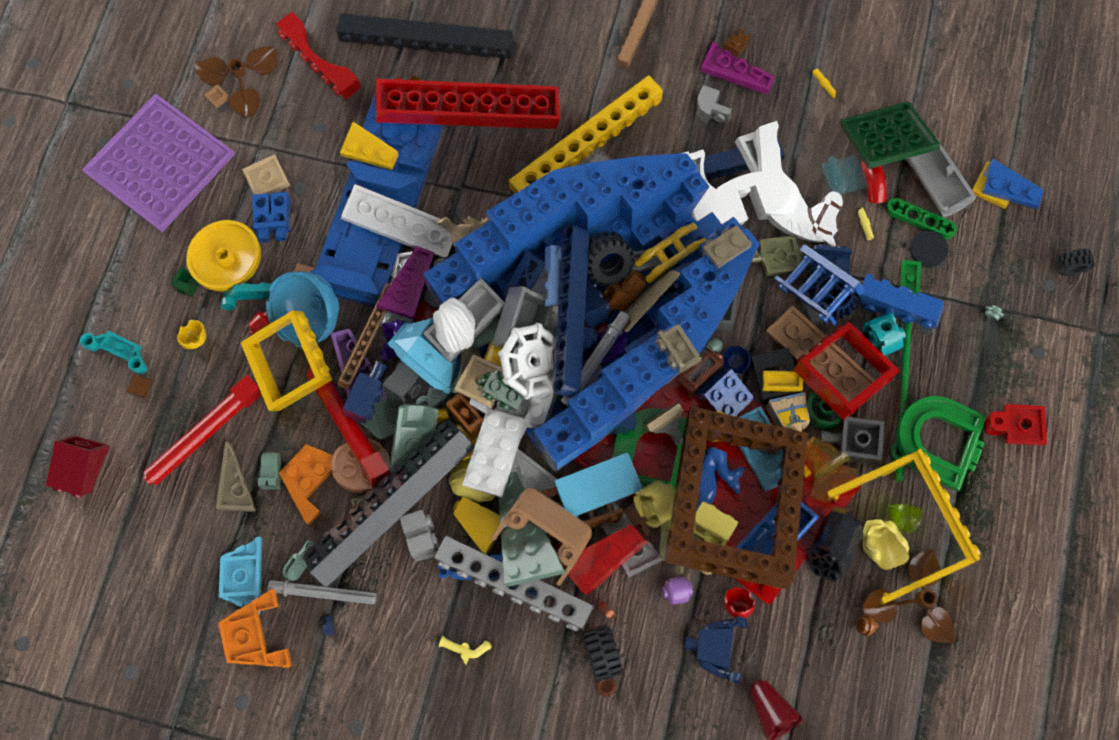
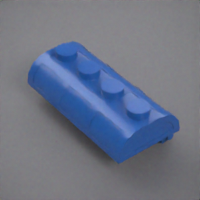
M802 501L798 540L819 518ZM777 503L735 548L769 555L772 552L773 540H771V535L774 533L775 521H773V517L776 514Z

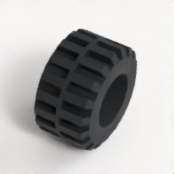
M605 231L603 234L598 232L597 236L594 237L592 235L589 237L587 268L589 277L595 283H601L603 286H606L607 283L610 286L614 285V282L620 283L623 277L626 279L628 277L627 273L632 271L631 265H634L635 261L633 259L634 253L625 239L614 231L612 233ZM615 253L611 260L600 263L606 255Z
M606 624L583 631L584 645L594 678L597 682L622 675L623 668L611 628Z

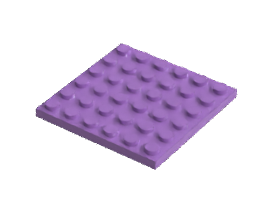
M154 94L82 171L152 226L163 232L228 163L235 153L164 99Z

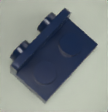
M825 244L814 246V251L847 274H850L852 249L845 246L828 247ZM812 263L811 273L813 274L817 268L816 265Z

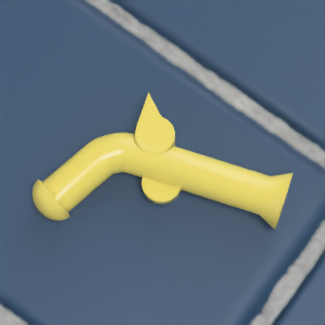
M443 636L439 647H445L461 654V658L466 665L469 658H478L488 649H491V644L488 641H484L478 648L471 650L467 643L459 645Z

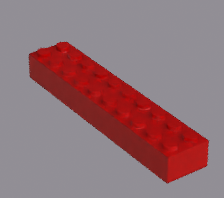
M376 79V123L557 129L560 121L558 86Z

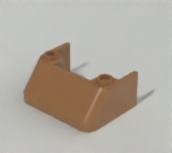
M526 488L491 539L495 541L505 524L513 529H521L528 520L563 543L559 549L558 557L566 565L564 568L566 573L560 574L556 584L560 586L590 540L592 534L591 527L537 489Z

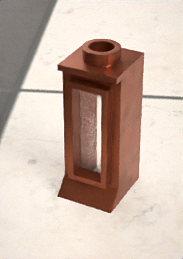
M709 349L701 357V362L690 367L681 377L677 378L676 385L678 387L683 385L688 390L687 396L691 398L723 367V357L717 351L714 352L712 349Z

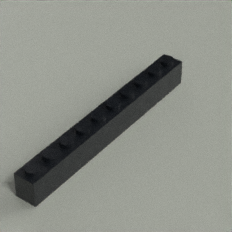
M340 13L336 29L339 41L345 43L356 42L363 45L375 44L377 46L403 47L413 50L422 49L430 52L441 51L448 54L460 53L467 56L479 55L481 57H497L499 59H511L514 43L513 31L345 13Z

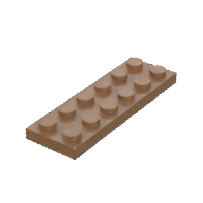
M793 305L766 330V334L782 349L789 348L791 357L795 361L802 354H809L808 351L815 344L819 346L822 339L826 336ZM835 343L809 362L849 402L875 381Z

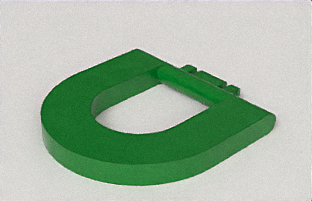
M941 396L922 398L908 406L898 420L896 441L902 457H905L921 449L923 453L928 455L931 462L929 465L932 470L938 473L940 477L939 483L954 491H960L967 470L973 472L976 469V466L971 463L976 465L982 452L980 448H983L984 442L978 439L986 416L949 398ZM927 419H940L969 433L958 467L930 454L923 447L920 440V429ZM914 461L908 463L914 471L921 474Z
M653 408L636 413V429L626 434H617L612 458L628 453L633 462L638 440L642 435L649 432L645 430L642 424L665 409ZM681 417L678 422V428L683 435L685 419ZM682 442L676 445L677 453L671 481L637 474L642 488L654 481H661L664 484L672 485L675 491Z

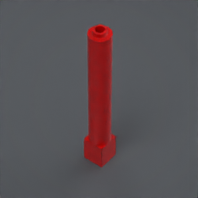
M311 367L306 373L309 381L315 378ZM330 381L316 389L315 392L360 463L365 477L370 485L374 487L379 484L382 478L389 475V469L378 451L374 450L357 421L344 415L343 407L345 402L333 382Z
M248 375L242 378L230 389L231 393L143 471L145 474L143 479L149 485L154 483L157 486L242 408H248L262 395L259 386Z

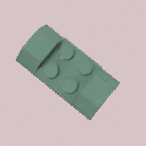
M403 404L398 407L390 473L393 472L397 464L402 463L408 457L412 450L417 449L427 436L435 432L438 415L437 408L425 404Z

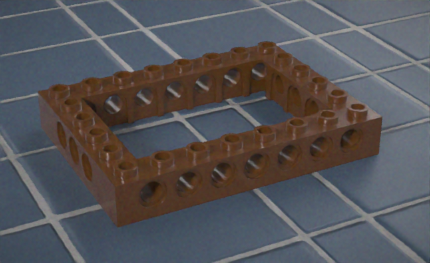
M691 406L685 419L664 562L787 590L794 581L808 433ZM706 440L730 443L731 446H734V444L748 447L749 450L766 451L771 455H776L782 450V458L779 463V467H781L780 477L777 481V485H779L778 496L775 499V503H777L776 514L773 517V521H775L774 533L771 535L773 544L772 552L769 555L693 538Z

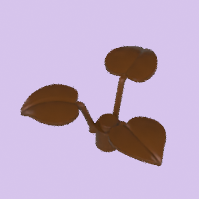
M266 46L251 51L247 56V63L249 65L245 62L242 63L239 59H232L228 66H226L221 58L211 57L194 62V66L198 76L208 85H220L223 81V76L226 77L229 72H231L233 77L238 78L241 91L237 90L231 94L230 106L236 113L244 117H250L257 111L260 98L255 89H244L241 77L245 74V68L250 70L255 68V71L261 75L271 73L277 64L276 47Z
M933 549L920 552L914 556L907 567L908 577L912 581H919L941 571ZM940 579L935 580L925 586H933L936 583H938ZM920 587L923 591L917 592L915 599L895 603L892 600L881 605L879 599L884 597V593L890 594V592L885 589H876L868 594L862 605V611L865 615H870L878 623H888L897 616L895 606L916 602L920 607H927L926 614L928 616L921 620L923 635L933 642L954 643L955 641L952 619L945 609L941 607L934 608L933 605L937 602V595L929 587Z

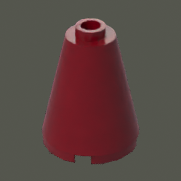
M760 679L751 685L750 694L766 740H776L791 732L790 728H792L793 724L798 727L803 722L802 716L767 680L762 681Z

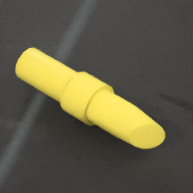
M862 207L858 211L860 224L866 239L871 240L874 238L870 227V221Z

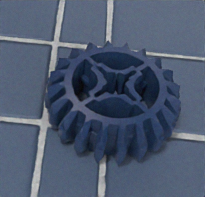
M827 273L825 275L822 274V277L820 276L808 290L810 293L808 297L813 299L819 292V289L829 281L830 275ZM842 283L835 284L818 305L825 310L835 299L833 295H830L831 292L838 296L844 289V285ZM855 292L853 294L850 293L846 298L848 302L838 307L831 314L835 321L838 320L839 316L844 319L846 314L848 316L852 314V310L857 308L856 304L860 300L858 294Z

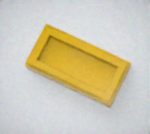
M794 371L762 372L763 391H803V380Z

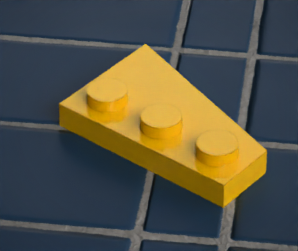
M355 122L352 123L340 151L343 157L393 170L399 156L397 150Z

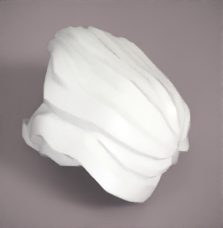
M451 297L440 305L439 310L433 315V321L436 328V338L440 345L447 352L455 353L472 346L474 342L475 317L464 303Z

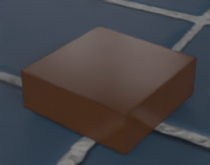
M133 374L126 392L146 398L153 381L149 378Z

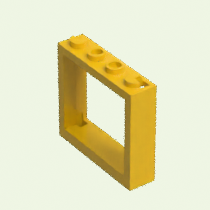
M292 310L240 342L269 411H280L332 381L329 373L330 369L323 359V353L315 340L316 336L311 330L308 318H306L303 311ZM292 323L315 378L281 397L259 342Z

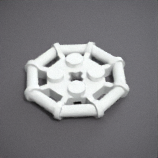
M535 323L534 325L522 328H513L503 349L498 354L501 358L504 384L511 386L524 399L553 392L554 371L549 379L547 378L549 375L547 373L554 368L552 350L555 359L556 337L543 328L541 323ZM534 334L533 340L526 341L524 335ZM541 336L549 342L548 346L542 343ZM518 341L519 346L514 349V354L510 353L514 344ZM531 357L536 358L534 366L530 362ZM509 358L513 359L514 373H511ZM519 377L520 379L525 380L526 386L524 387L515 379ZM534 382H542V386L533 388Z

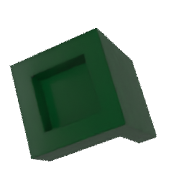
M180 266L170 285L176 292L192 298L199 283L184 267Z

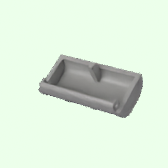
M941 143L939 150L905 159L943 217L955 214L976 199L975 194Z
M482 279L477 281L459 299L475 317L474 339L502 313L505 304ZM435 323L423 333L450 362L461 352L459 350V352L449 353L440 345L436 338Z

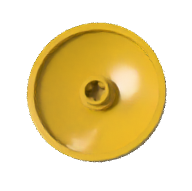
M222 220L211 223L194 236L188 247L186 257L188 270L200 285L213 291H227L233 288L234 285L246 283L254 275L260 263L261 247L259 240L249 227L240 222Z

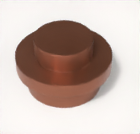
M613 678L596 683V690L603 697L612 696L617 688Z

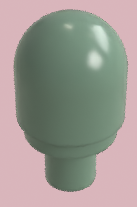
M717 338L708 341L699 354L700 357L709 349L719 353L723 348L722 341Z

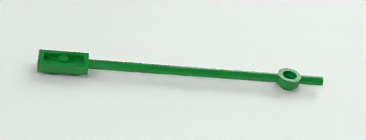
M902 260L899 287H907L913 291V294L917 295L920 292L921 262ZM904 322L903 326L906 337L903 338L904 346L902 347L898 420L907 408L912 323ZM897 442L893 444L889 451L893 461L903 458L896 454V451L899 450ZM903 466L895 470L894 481H903Z

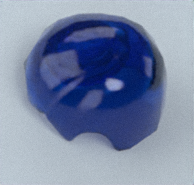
M742 346L729 347L722 355L723 367L732 369L736 375L743 374L751 366L749 351Z

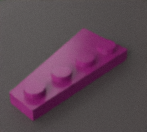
M712 43L700 72L768 95L775 78L774 76L756 66L748 65L747 61L743 58L738 59L732 53L719 48V44Z
M416 246L384 296L378 302L376 308L412 320L425 283L423 273L429 270L434 252Z

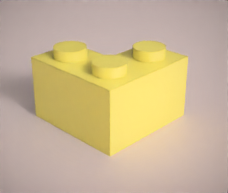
M702 502L696 512L694 533L703 537L704 541L726 546L738 521L734 520L732 516L717 510L713 505Z

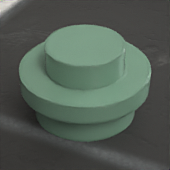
M996 305L986 306L985 308L986 312L984 315L994 321H999L1004 316L1002 309Z

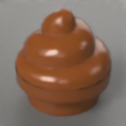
M863 615L856 621L857 631L864 636L872 635L878 628V623L870 615Z

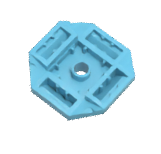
M433 319L416 323H404L389 341L388 345L395 350L397 356L426 382L436 389L443 390L448 395L452 391L453 382L459 374L461 352L450 362L423 334L434 324Z

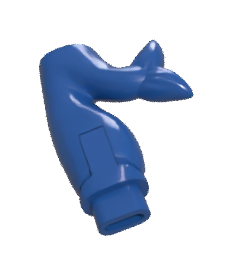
M707 447L705 450L697 510L702 502L711 504L716 496L717 484L714 470L717 471L718 475L726 481L732 490L737 494L740 492L738 479L742 476L744 467L729 470L727 467V453L713 447Z

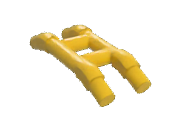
M694 222L679 228L675 233L645 251L635 261L636 266L639 268L655 255L662 264L654 268L645 277L648 283L653 282L657 277L665 273L666 270L690 254L698 251L700 244L706 241V238H703L685 248L679 240L697 229ZM673 244L679 253L668 259L663 250Z

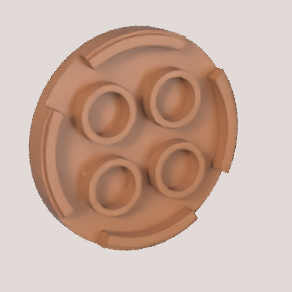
M367 438L374 450L380 454L390 473L391 464L387 451L379 442ZM347 443L337 448L332 457L331 469L338 485L353 493H367L378 486L372 487L361 470L360 463Z

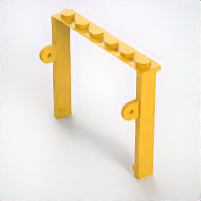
M921 449L836 487L825 494L828 500L833 497L835 500L839 499L838 495L880 476H886L897 468L914 461L966 558L965 560L893 593H884V597L879 599L881 605L980 560L979 549L975 544L971 543L969 539L970 533L965 525L962 526L958 510L950 504V496L947 490L942 489L938 473L932 470L929 465L931 462L928 455L923 453Z

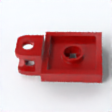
M1005 404L1003 412H993L985 419V433L992 436L1005 435V444L1047 445L1045 406ZM1023 420L1026 424H1029V427L1026 429L1021 427Z

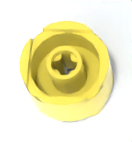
M654 481L635 493L637 494L634 497L635 507L641 518L645 516L648 519L646 523L649 526L657 528L671 519L675 492L672 485L664 484L661 481Z

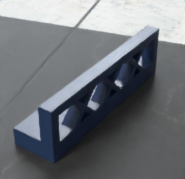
M530 251L525 252L501 297L504 303L509 288L523 286L532 291L545 266V262L541 260V255Z

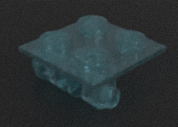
M856 155L841 159H835L832 156L827 159V163L821 164L831 192H837L841 195L867 188L866 179Z

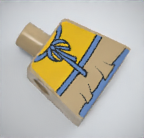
M805 392L769 400L766 406V410L775 426L802 432V429L807 428L810 423Z

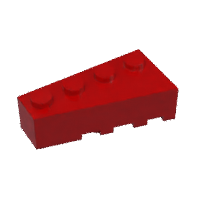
M631 524L585 548L568 575L583 594L589 595L649 541L636 526Z

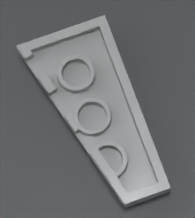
M611 502L614 510L619 509L615 502ZM604 505L593 509L597 517L607 513ZM624 513L619 522L601 525L607 537L632 524ZM648 542L627 560L622 567L629 578L664 561V559H660V554Z

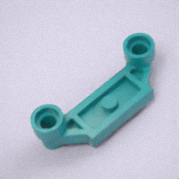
M261 282L259 284L242 283L234 285L233 288L224 291L223 298L221 299V308L224 310L236 309L237 300L269 299L270 291L268 290L271 284Z
M110 331L97 336L91 333H85L81 336L80 344L85 349L93 352L102 349L127 361L128 367L135 373L144 374L147 371V366L140 352L142 349L140 345Z

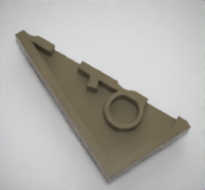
M225 442L216 509L255 512L256 509L233 445L230 442Z

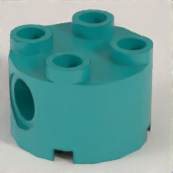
M893 313L883 314L863 324V333H868L869 338L867 339L884 356L900 350L904 346L903 338L906 337L903 328L898 327Z

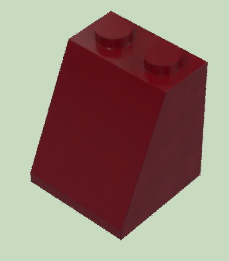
M76 435L56 440L54 442L46 486L52 487L57 492H69L73 497H83V495L91 493L110 445Z

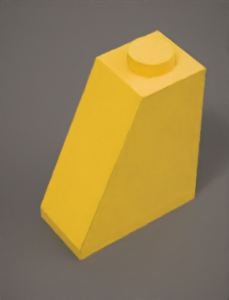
M462 497L461 501L458 500L455 503L453 514L479 550L488 556L495 543L491 538L500 526V515Z

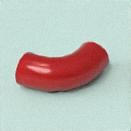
M862 161L861 169L866 178L868 202H885L886 183L882 166L869 169L865 162Z

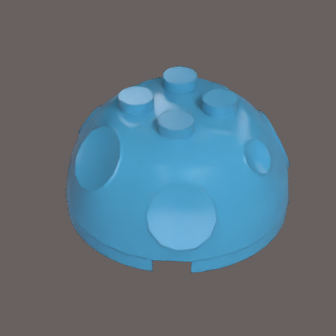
M305 271L288 272L276 278L269 287L270 296L269 301H266V311L270 324L292 310L303 311L306 318H308L311 330L316 336L315 340L317 343L325 340L336 327L339 314L338 298L330 283L320 275ZM292 323L276 332L284 341L288 340L296 344V347H302Z

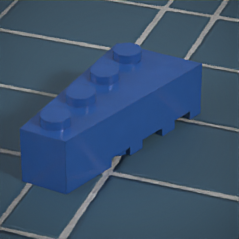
M866 274L862 285L865 291L860 296L861 305L865 311L882 314L891 312L894 317L900 318L903 322H914L927 329H931V327L937 329L944 310V301L921 292L915 295L907 287L901 286L896 288L888 280L882 279V282L873 279L874 275Z

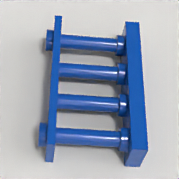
M804 244L800 249L804 255L802 262L785 281L776 276L775 280L779 284L777 287L785 294L789 292L817 312L818 317L823 322L827 323L829 321L835 325L837 322L831 314L850 293L853 294L855 292L861 296L865 289L858 280ZM815 264L817 269L799 290L791 286L808 265ZM828 273L830 275L829 281L814 298L810 300L804 294L822 274ZM842 283L844 289L825 310L818 305L835 284Z

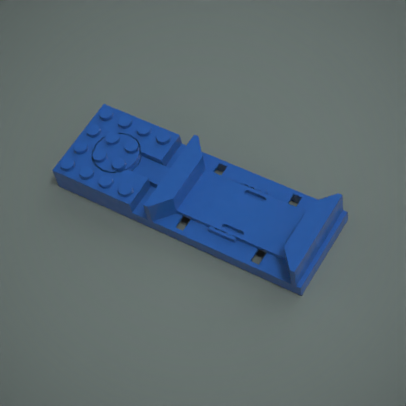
M375 95L363 128L397 150L399 156L393 170L357 160L354 162L347 161L346 164L350 175L316 269L310 271V273L318 274L328 281L337 298L375 307L386 283H391V273L397 255L401 253L404 244L342 220L341 216L354 185H358L416 209L444 125L376 123ZM330 250L336 251L334 257L328 256ZM378 262L389 264L388 271L377 268Z

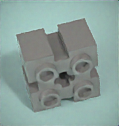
M419 510L400 517L408 548L414 560L419 562L435 556L438 552L437 549L440 548V543L435 533H432L435 527L429 514L426 515L423 510Z

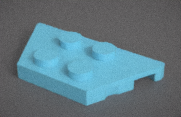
M256 537L254 541L220 557L219 597L241 608L261 596V537Z

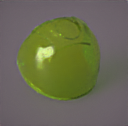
M907 504L889 505L890 519L900 532L911 533L917 529L923 514L921 508Z

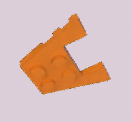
M306 444L279 474L304 521L310 526L321 512L307 499L332 473L331 461L333 455Z
M275 589L269 590L218 622L227 663L278 666L283 668L292 667L289 649L267 653L259 611L279 606Z

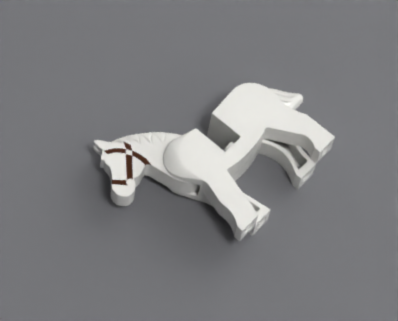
M777 121L760 126L755 132L737 138L735 143L751 173L734 178L717 189L713 188L705 177L704 150L689 154V151L685 152L698 166V172L710 186L691 213L696 222L713 212L722 224L735 217L742 226L748 220L741 198L749 193L758 220H769L779 230L798 239L815 243L822 242L828 245V247H836L833 236L838 231L836 228V216L843 204L842 196L837 192H830L822 199L821 203L813 208H809L806 205L796 184L782 171L780 147L777 142V130L779 127Z

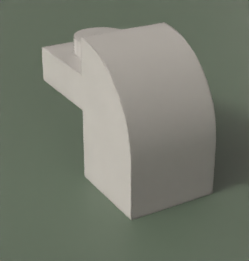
M703 85L697 101L698 116L705 123H709L710 118H713L717 122L728 124L732 109L717 104L720 91Z

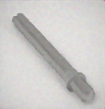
M622 311L619 312L613 323L608 325L609 329L582 368L580 392L617 337L623 334L622 330L630 319L628 314ZM563 396L561 401L568 406L567 400L571 398Z
M271 580L267 587L268 591L275 589L276 593L284 594V596L297 595L365 604H375L377 599L375 592L290 583L289 580L285 582Z

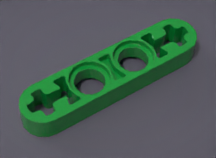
M893 198L886 206V212L891 217L924 231L937 232L946 240L951 239L957 231V226L954 222L901 199ZM894 205L898 206L896 211L893 210ZM913 211L917 214V218L911 219L907 213ZM932 219L935 222V225L928 226L926 225L925 220ZM946 227L950 228L949 233L945 232Z

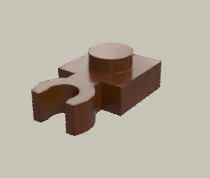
M740 29L737 35L732 34L724 42L723 49L738 57L747 47L751 33L743 35L744 29Z
M633 502L623 513L636 527L641 524L643 533L649 535V532L646 530L648 519L645 516L641 518Z

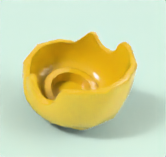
M189 320L187 326H181L177 335L179 345L188 350L202 346L206 340L204 325L199 320Z

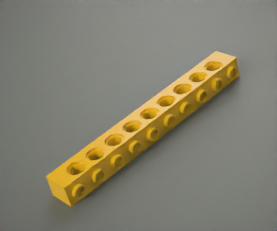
M648 75L509 180L510 189L516 194L529 186V181H537L548 174L542 173L544 170L551 172L557 169L577 166L580 160L584 157H589L596 148L604 146L612 136H617L621 129L625 126H630L637 117L645 115L653 105H658L662 100L663 89ZM576 149V150H578V151H576V152H571L570 150Z

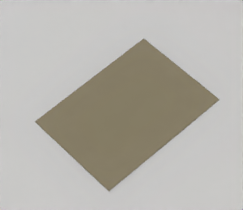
M668 269L647 286L624 312L630 317L623 328L624 331L629 332L680 276L679 272Z

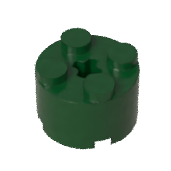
M815 391L810 395L807 401L809 425L821 431L835 429L843 419Z

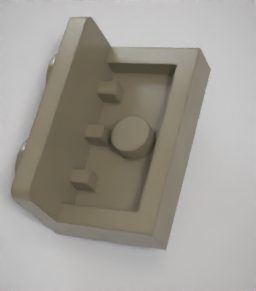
M736 225L732 229H725L721 236L715 240L710 239L704 244L702 255H707L716 268L719 269L749 249L752 243Z
M679 324L664 333L662 330L658 332L656 344L661 351H665L667 354V361L672 369L676 368L678 373H681L701 362L700 355Z

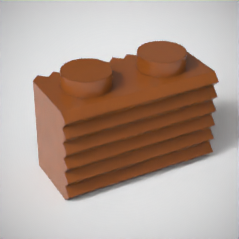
M458 393L446 403V406L452 417L466 431L471 439H475L479 436L484 419L469 404L464 395Z

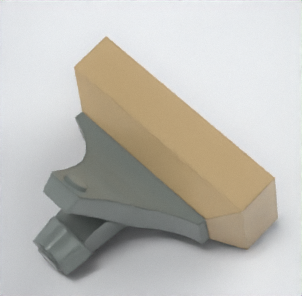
M674 403L642 425L646 431L670 435L675 445H678L682 442L683 438L678 428V422L683 409L679 403Z

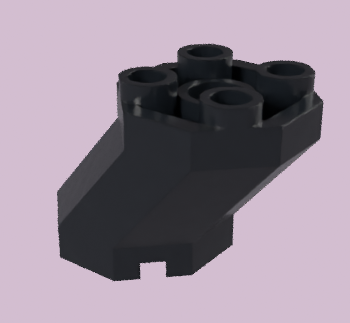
M835 507L824 517L815 542L807 551L810 565L812 566L811 570L816 576L836 582L848 571L857 545L864 538L862 524L858 519L854 521L850 510Z

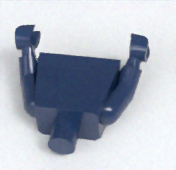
M741 616L735 617V620L727 619L706 624L703 629L699 630L698 638L686 637L685 649L696 651L695 660L699 661L701 668L714 676L728 679V681L733 683H739L742 673H730L728 670L734 628L736 626L747 628V620Z

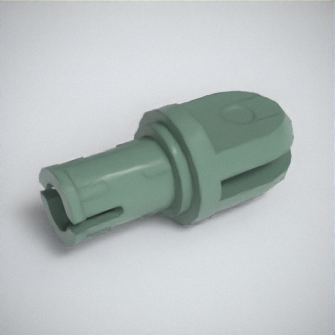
M307 539L301 550L291 555L283 568V576L286 579L295 581L307 568L303 555L315 543Z

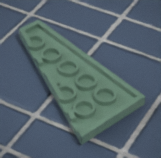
M516 471L509 473L503 495L499 497L500 524L525 490ZM530 520L521 529H513L505 524L501 530L504 583L507 587L566 573L545 530Z

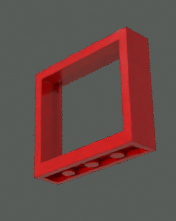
M850 322L844 326L839 325L833 331L832 336L826 335L819 346L815 344L808 351L809 354H802L796 360L798 364L793 370L843 420L892 381L900 371ZM841 337L849 342L882 374V376L850 402L809 363Z

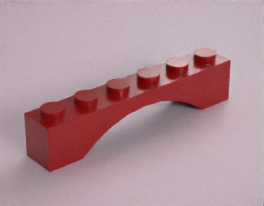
M290 12L276 23L279 37L283 41L285 39L288 41L289 47L294 52L297 51L303 62L310 64V68L315 74L319 73L321 75V79L326 85L330 84L333 87L332 90L338 97L341 96L346 100L361 88L359 79L347 67L330 64L313 53L307 44V32L304 24L293 12Z

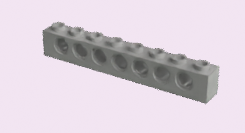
M445 536L434 557L439 562L438 566L446 570L452 568L456 570L455 574L465 579L469 576L475 579L474 583L485 588L488 585L493 588L492 591L500 596H503L505 593L511 596V601L522 605V603L530 605V610L538 614L542 611L548 614L547 618L557 623L561 620L567 623L566 627L577 632L578 629L583 631L593 610V605L540 580L518 584V587L514 590L508 589L504 583L502 562ZM456 555H463L461 563L456 564L453 562ZM480 563L482 565L479 572H472L471 567L473 564ZM492 572H499L500 577L498 580L491 581L489 579ZM529 589L537 591V595L532 599L526 597V592ZM547 598H554L556 602L553 607L548 608L544 605V601ZM570 606L574 609V613L571 616H565L562 613L563 609Z

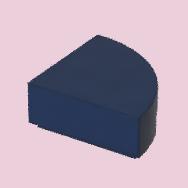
M332 615L324 617V634L329 637L336 635Z

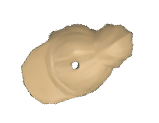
M468 216L467 219L463 220L466 224L454 225L448 217H444L438 220L437 224L448 228L451 241L455 246V242L483 226L488 220L485 218L481 219V221H476Z

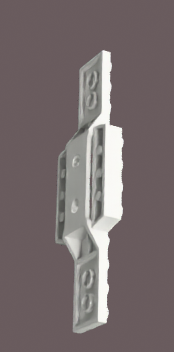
M545 266L532 291L548 299V290H545L548 273L545 270ZM553 306L546 328L555 337L558 306ZM543 338L542 343L548 346L549 342ZM513 359L510 364L511 373L515 372ZM552 368V370H549V371H548V373H547V374H549L548 377H547L548 379L550 378L552 372L554 371V368ZM519 377L515 379L524 387L526 386L525 380L520 379ZM537 381L534 382L533 388L542 386V382ZM554 391L551 394L545 393L533 396L530 399L523 398L517 410L510 409L509 411L499 407V402L496 409L492 410L494 403L490 408L470 399L469 404L485 414V418L462 484L464 487L502 497L520 440L527 427L538 428L550 420L557 398Z

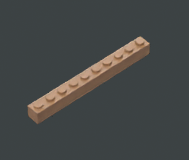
M658 0L641 1V8L637 10V17L633 19V26L629 28V35L626 36L625 44L621 47V53L617 56L619 66L629 67Z
M386 283L338 380V386L347 390L350 389L387 311L376 308L391 284Z

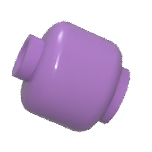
M683 576L668 578L665 581V586L661 588L663 599L667 598L671 605L686 603L693 595L691 582L687 581Z

